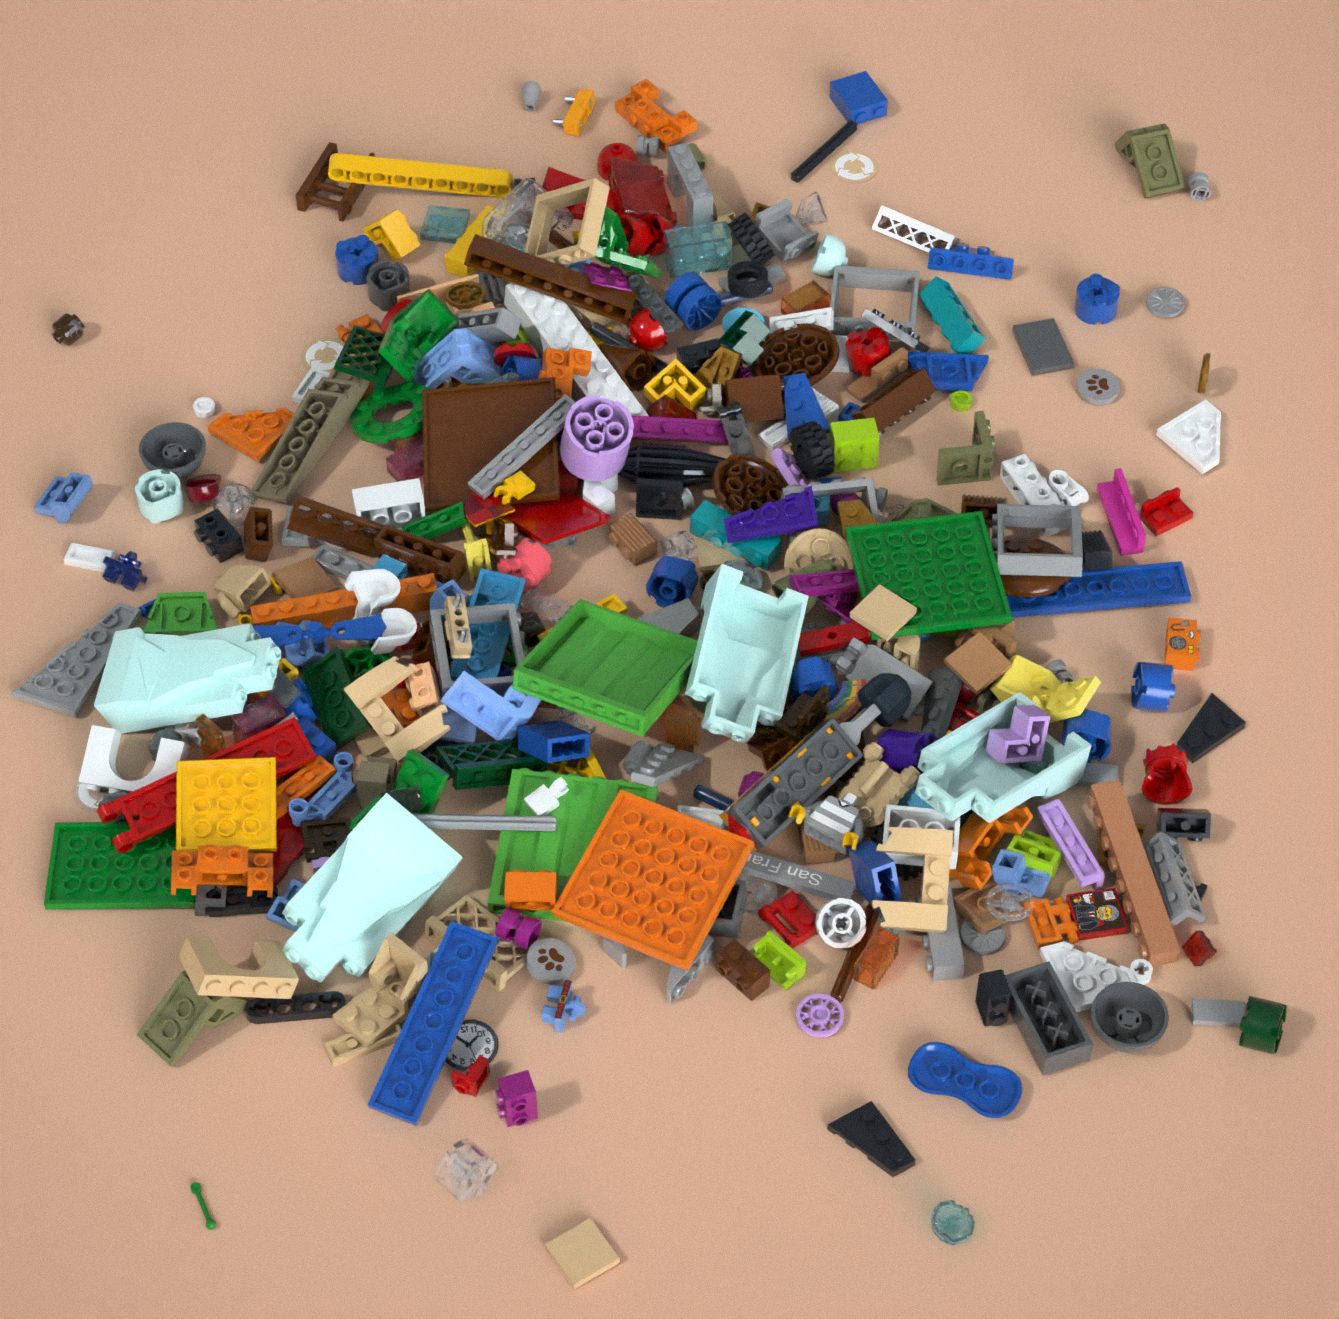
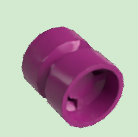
M507 907L498 921L495 935L507 942L514 940L515 945L528 950L539 936L542 921L529 915L523 917L522 912Z

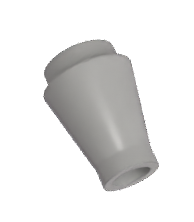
M527 81L522 87L524 110L527 112L536 110L541 94L540 85L535 81Z

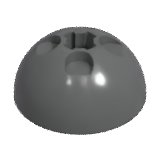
M179 422L156 426L144 435L139 444L140 458L149 471L158 469L161 470L162 474H170L172 472L179 479L188 477L199 468L206 451V442L203 434L194 426Z
M1118 982L1105 987L1097 994L1091 1008V1019L1096 1034L1107 1046L1119 1052L1138 1053L1151 1048L1162 1038L1168 1026L1169 1014L1163 999L1151 988L1135 982Z

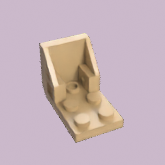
M391 933L384 939L370 968L369 978L371 985L334 1013L333 1021L347 1033H351L354 1039L361 1045H365L368 1049L375 1041L382 1039L391 1032L397 1023L400 1024L407 1019L427 975V960Z

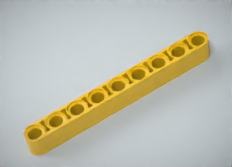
M342 153L332 154L329 159L328 176L330 179L339 182L506 198L512 194L513 175L507 170Z

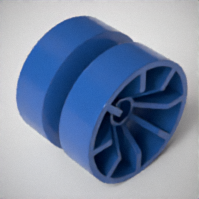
M694 272L678 277L669 286L665 294V303L690 330H700L711 324L722 308V298L700 275Z

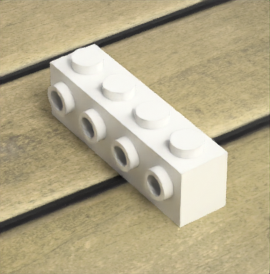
M1026 454L1001 462L1000 478L1019 504L1062 505L1057 493L1051 490L1046 478L1040 475L1035 463L1030 461ZM1037 528L1043 538L1067 530L1064 528Z

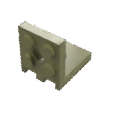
M984 411L975 412L972 446L939 449L936 476L938 486L991 480L990 468H992L995 439L994 436H990V420H986Z

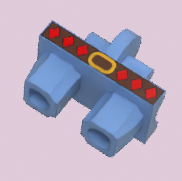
M564 980L563 986H549L547 1001L558 1003L557 1007L544 1005L542 1010V1022L554 1025L555 1032L559 1033L563 1032L567 1014H569L568 1019L570 1021H575L576 1017L583 1016L586 1011V1006L581 1003L580 996H574L572 1000V981Z

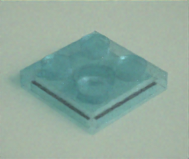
M429 205L421 228L420 239L456 243L457 239L461 238L466 231L470 210Z

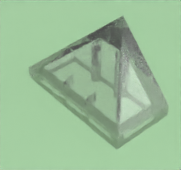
M817 192L805 197L800 202L795 218L804 228L828 221Z

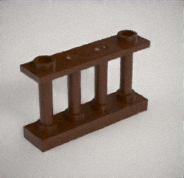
M329 142L296 193L297 210L306 212L309 205L313 203L338 210L339 221L343 222L346 216L351 213L354 203L366 184L351 183L349 188L325 182L326 178H329L330 156L338 153L337 144ZM370 153L369 156L375 157V153ZM324 190L344 196L341 201L316 196L318 191Z

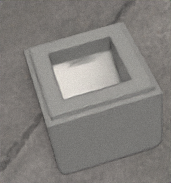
M602 937L604 952L621 968H626L627 953L625 945Z

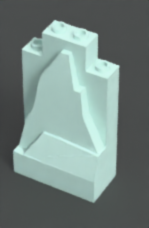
M721 564L705 586L700 606L701 609H704V617L685 695L692 697L696 701L707 702L702 728L709 730L713 734L727 736L735 742L747 743L755 733L757 721L762 725L774 727L782 718L809 596L786 588L779 598L739 584L742 580L743 571Z
M250 623L184 636L147 634L140 627L115 631L94 707L110 726L121 734L239 714L243 712L247 694L272 690L274 680L277 677L281 650L270 637L261 639L259 633L255 631Z
M1018 692L923 748L918 768L924 773L919 775L915 794L950 821L955 820L972 809L988 823H991L1031 797L1042 796V798L1047 799L1077 784L1083 777L1092 745L1075 732L1067 735L1065 745H1062L1047 733L1042 757L1044 762L1040 766H1038L1039 763L1037 765L1033 764L1035 761L1032 763L1031 761L1015 763L998 762L986 753L990 729L1010 728L1014 706H1037L1031 699Z
M386 793L351 831L336 852L287 903L282 914L285 915L286 920L291 925H297L299 929L286 942L282 951L288 960L299 964L309 978L320 983L339 962L343 964V968L349 974L360 978L374 962L384 939L391 933L397 936L451 876L463 857Z

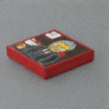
M1115 888L1066 895V902L1071 910L1072 922H1075L1078 928L1077 935L1079 940L1127 934L1128 927Z

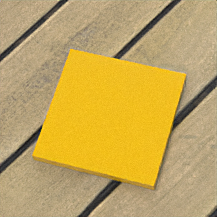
M276 757L177 761L176 851H198V845H238L240 847H248V852L277 851Z

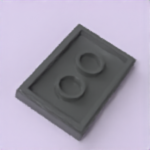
M1054 318L1013 325V334L1032 376L1074 368L1073 359Z

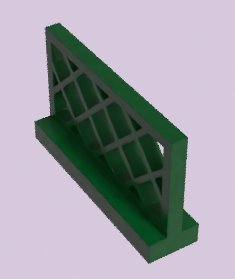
M354 325L334 365V370L375 382L374 389L383 392L394 367L380 353H375L374 351L379 350L380 342H382L385 335Z
M518 739L436 747L435 751L438 758L453 777L452 786L455 790L509 785L512 769L528 768L532 771L544 772L547 771L548 766L547 762L517 749Z

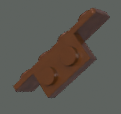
M507 516L497 518L496 534H479V540L486 538L489 550L494 555H497V558L509 559L511 555H517V549L513 547L514 540H517L518 535L517 526H514V523Z

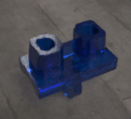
M129 551L126 555L120 554L118 560L107 556L103 560L106 568L102 577L107 582L115 584L119 576L123 575L124 578L121 585L130 591H134L140 582L145 584L148 579L147 576L142 575V570L138 569L142 563L137 560V553Z

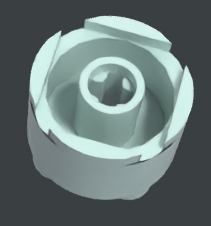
M157 469L149 471L139 478V483L135 486L139 510L151 523L157 524L161 521L169 520L183 512L184 499L180 480L176 474L172 472L170 474H162L161 470Z

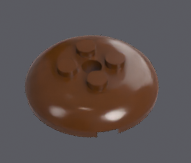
M796 324V328L788 330L781 328L770 334L760 344L764 351L760 354L759 360L754 363L757 376L779 374L780 379H783L784 376L805 373L811 386L823 380L836 366L840 352L837 339L830 330L816 324Z
M734 454L720 461L712 477L715 496L722 508L731 516L749 509H759L763 507V504L770 501L774 503L781 500L782 488L788 486V483L775 472L777 470L775 466L759 457L748 454Z
M1014 538L1004 541V553L1065 554L1056 545L1040 539ZM1000 575L1005 594L1017 597L1048 595L1058 591L1060 585L1063 583L1067 584L1071 579L1070 576Z

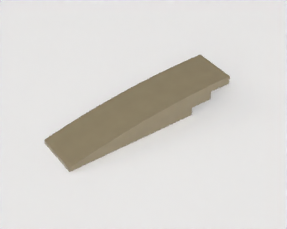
M333 368L328 378L321 377L315 389L308 388L249 495L255 498L287 503L336 439L371 381L334 370Z

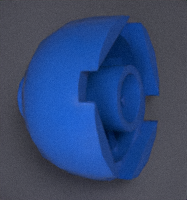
M301 677L292 679L291 681L301 693L286 709L280 705L276 706L280 717L283 719L294 712L298 719L304 716L311 723L315 722L319 718L305 682Z

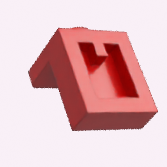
M479 1055L475 1063L469 1065L466 1075L453 1070L451 1080L455 1090L461 1094H469L476 1097L490 1074L489 1059Z

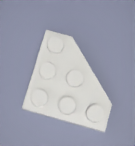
M1207 400L1202 401L1157 429L1156 435L1201 474L1219 464L1221 412Z
M1065 941L1040 948L1043 962L1050 961L1076 1012L1091 1009L1097 994L1111 984L1118 982L1137 983L1131 969L1122 965L1120 967L1106 962L1107 959L1089 951L1087 953L1074 949V945Z

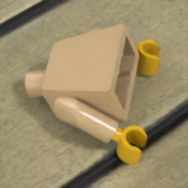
M257 564L232 566L222 577L217 576L213 580V587L217 593L216 598L221 608L232 619L236 618L239 621V625L250 623L252 627V617L247 614L242 615L241 612H246L270 584L273 585V593L281 595L283 589L272 577V573Z

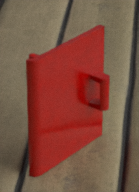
M560 486V500L511 504L515 511L504 515L514 523V526H517L519 533L534 542L538 540L544 545L604 525L611 518L607 513Z

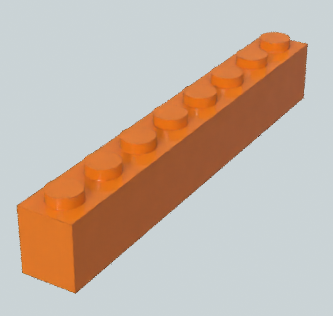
M434 573L398 579L401 586L398 596L390 605L381 607L380 612L382 613L384 609L401 608L409 613L430 610V598L437 589ZM343 589L250 606L253 626L276 625L278 621L300 625L304 619L323 623L325 628H331L337 622L353 619L358 600L354 591Z

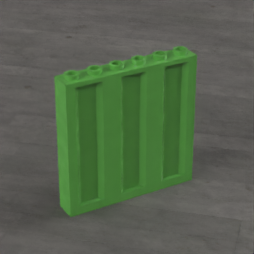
M579 599L514 669L513 689L643 737L688 683L698 641Z
M528 768L512 769L504 815L536 816L525 803L524 798L543 784L549 789L553 782L560 777L568 784L566 787L569 791L557 798L559 806L546 815L556 817L557 827L555 831L501 830L488 897L489 911L494 914H502L506 909L504 901L506 872L514 870H524L526 872L548 870L556 873L558 901L620 789L658 804V785L651 787L629 782L625 779H617L616 781L606 780L600 776L589 778L581 777L574 773L563 775L553 771L536 772ZM518 910L523 913V917L529 915L537 919L567 922L554 917L551 910Z

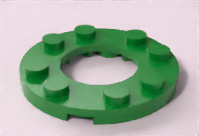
M409 381L384 388L383 392L373 390L370 396L358 402L352 412L350 423L354 434L365 442L388 443V439L399 437L404 439L423 429L422 390H429L430 388L420 384H413ZM404 400V403L410 401L414 404L413 409L399 420L382 423L373 419V416H376L375 412L380 408H386L387 403L395 405Z

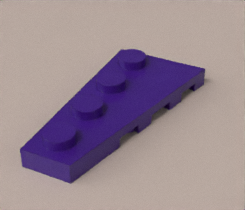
M812 486L804 488V491L798 494H794V492L785 496V499L777 502H767L759 509H749L724 519L727 542L733 543L819 529Z

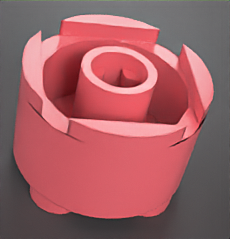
M520 538L513 545L517 549V555H511L509 559H500V562L497 564V568L501 573L525 578L524 591L534 590L553 569H550L552 560L548 552L539 543L532 544L528 542L529 538Z

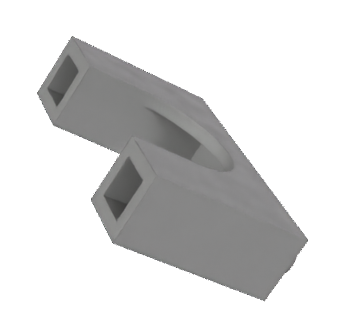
M688 143L667 147L668 186L674 197L683 195L686 197L687 226L693 238L712 234L713 195Z

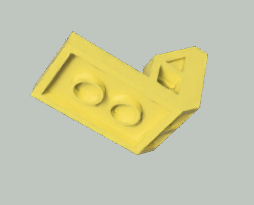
M1015 655L1009 659L1012 663V668L997 678L990 690L1001 702L1021 692L1035 702L1037 707L1050 715L1049 723L1080 716L1101 682L1096 676L1080 678L1069 683H1061L1050 670L1019 655Z

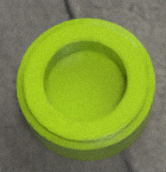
M962 390L952 393L950 406L959 412L969 410L972 406L971 394Z

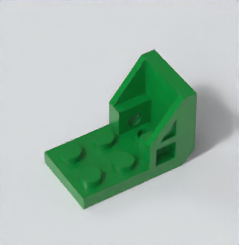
M606 206L594 258L607 265L659 279L661 270L655 267V263L640 255H637L635 258L627 252L629 243L619 215Z
M428 289L398 312L390 321L378 352L409 382L415 377L422 357L450 332L459 319Z
M411 749L406 754L392 789L395 791L387 792V794L411 814H434L449 774L417 750ZM386 793L379 794L352 820L351 830L359 824Z

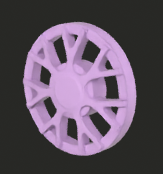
M813 994L807 996L799 1003L796 1010V1021L801 1030L806 1034L820 1038L828 1037L841 1028L844 1021V1010L835 998L826 994ZM820 1000L821 1005L813 1006L812 1001ZM829 1002L835 1005L831 1010L826 1007ZM802 1008L810 1009V1014L802 1012ZM830 1015H840V1019H830ZM810 1019L811 1023L804 1025L802 1020ZM829 1023L833 1026V1028L827 1030V1028L824 1025ZM815 1025L821 1027L820 1031H814L812 1029Z

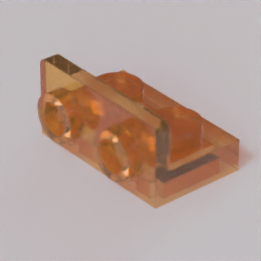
M204 714L196 718L197 733L201 738L200 744L204 758L226 749L222 730Z

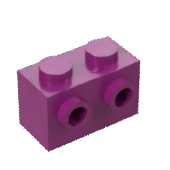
M525 1070L498 1078L499 1089L495 1090V1095L498 1102L496 1107L500 1119L505 1118L508 1127L514 1125L521 1126L528 1121L538 1119L536 1090L529 1071Z

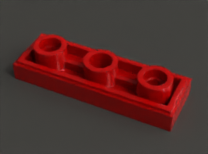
M858 622L800 633L798 649L800 656L849 647L848 645L853 637L863 643L870 642L867 628Z

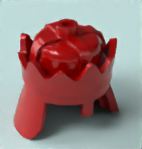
M1174 743L1170 746L1167 745V747L1159 745L1152 751L1150 749L1146 750V758L1143 759L1146 775L1142 784V793L1149 801L1169 805L1179 803L1190 796L1193 787L1187 774L1188 757H1186L1185 751L1179 752Z

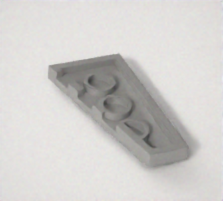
M670 743L658 744L632 771L630 781L655 787L668 781L670 776L677 777L681 775L683 769L690 771L693 769L694 764L698 767L703 765L704 756L675 748Z

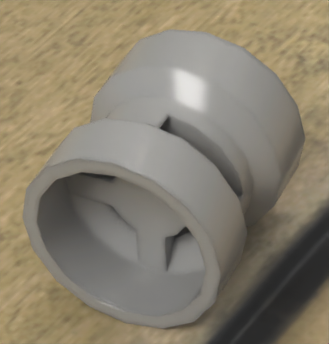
M638 135L637 156L648 154L651 157H658L659 137L652 136L651 138H646L643 135Z
M1196 172L1190 175L1188 184L1191 198L1195 201L1208 199L1211 196L1208 175L1203 172Z
M882 487L879 489L874 488L877 508L883 510L887 500L888 489ZM865 491L862 492L861 498L863 500L864 505L868 507L867 495Z
M1057 659L1045 665L1044 668L1050 670L1061 683L1074 681L1072 675L1067 672L1064 661Z

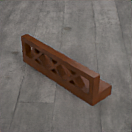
M298 495L290 511L286 529L373 558L376 553L374 538L385 525ZM303 505L309 507L311 510L306 511L300 509L299 506ZM322 514H329L332 517L326 518L323 517ZM349 521L352 522L354 525L344 524V522ZM369 528L375 530L376 533L373 534L365 531V529Z

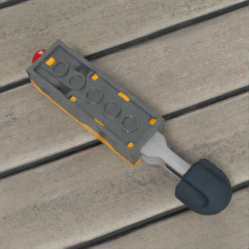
M882 673L873 677L857 693L858 700L861 703V711L851 721L838 724L834 718H831L819 724L719 815L728 826V831L754 841L755 847L753 851L764 848L796 819V817H788L793 805H801L802 807L811 805L864 756L856 745L860 743L861 731L875 720L882 727H891L906 712L911 703V689L907 681L898 674Z

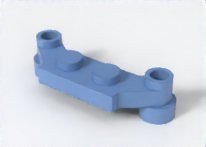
M340 752L335 755L334 767L336 768V774L308 803L302 798L293 799L289 803V815L294 826L300 827L301 822L329 819L356 791V784L352 783L353 756L350 753Z

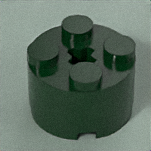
M1249 996L1246 1011L1249 1012L1247 1016H1242L1240 1031L1242 1033L1239 1046L1275 1054L1283 1034L1282 1025L1286 1020L1287 1005Z

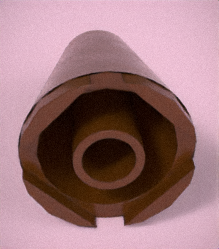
M607 344L599 348L631 392L643 390L644 386L651 381L653 377L651 370L652 366L655 367V359L650 352Z

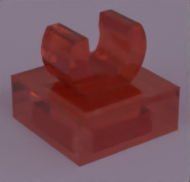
M1195 931L1182 946L1194 966H1202L1207 959H1211L1217 952L1203 931Z

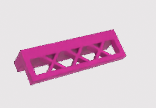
M1121 468L1114 470L1113 481L1097 483V492L1120 555L1143 553L1146 533Z

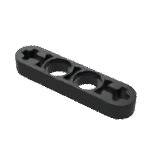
M338 991L292 995L291 999L254 998L246 1004L245 1010L247 1019L253 1024L333 1018V1014L346 1005L344 995ZM337 1001V1007H332V1002ZM308 1002L316 1005L311 1011L303 1010L302 1006ZM320 1002H323L324 1009H321ZM280 1005L290 1006L289 1011L286 1013L276 1011ZM268 1007H271L272 1013H269ZM256 1008L261 1009L260 1014L254 1013L256 1011Z

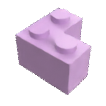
M1036 705L1014 706L1010 728L990 729L986 753L1000 763L1042 761L1050 715Z

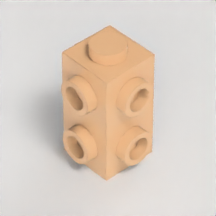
M429 662L417 664V670L405 680L406 687L409 693L412 694V698L409 699L413 712L417 711L420 717L443 704L440 701L441 694L437 675Z

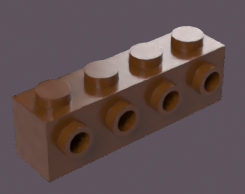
M925 368L913 370L852 413L851 416L853 420L875 418L880 436L885 432L884 428L887 426L891 427L900 422L899 418L902 415L906 416L914 412L916 405L929 401L931 399L930 395L937 390Z
M385 525L374 538L378 559L383 554L407 564V569L420 575L434 573L435 579L441 583H447L452 579L458 583L467 571L463 552L392 526Z

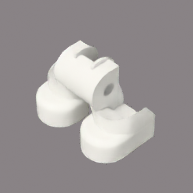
M385 569L351 572L344 585L348 591L355 592L358 600L353 619L381 615L387 627L382 637H378L377 640L357 641L359 645L363 644L365 647H369L372 644L371 651L374 655L389 653L396 646L407 644L417 629L416 620L413 615L401 608L384 609L382 613L380 612L381 607L390 605L398 596L401 589L398 578Z

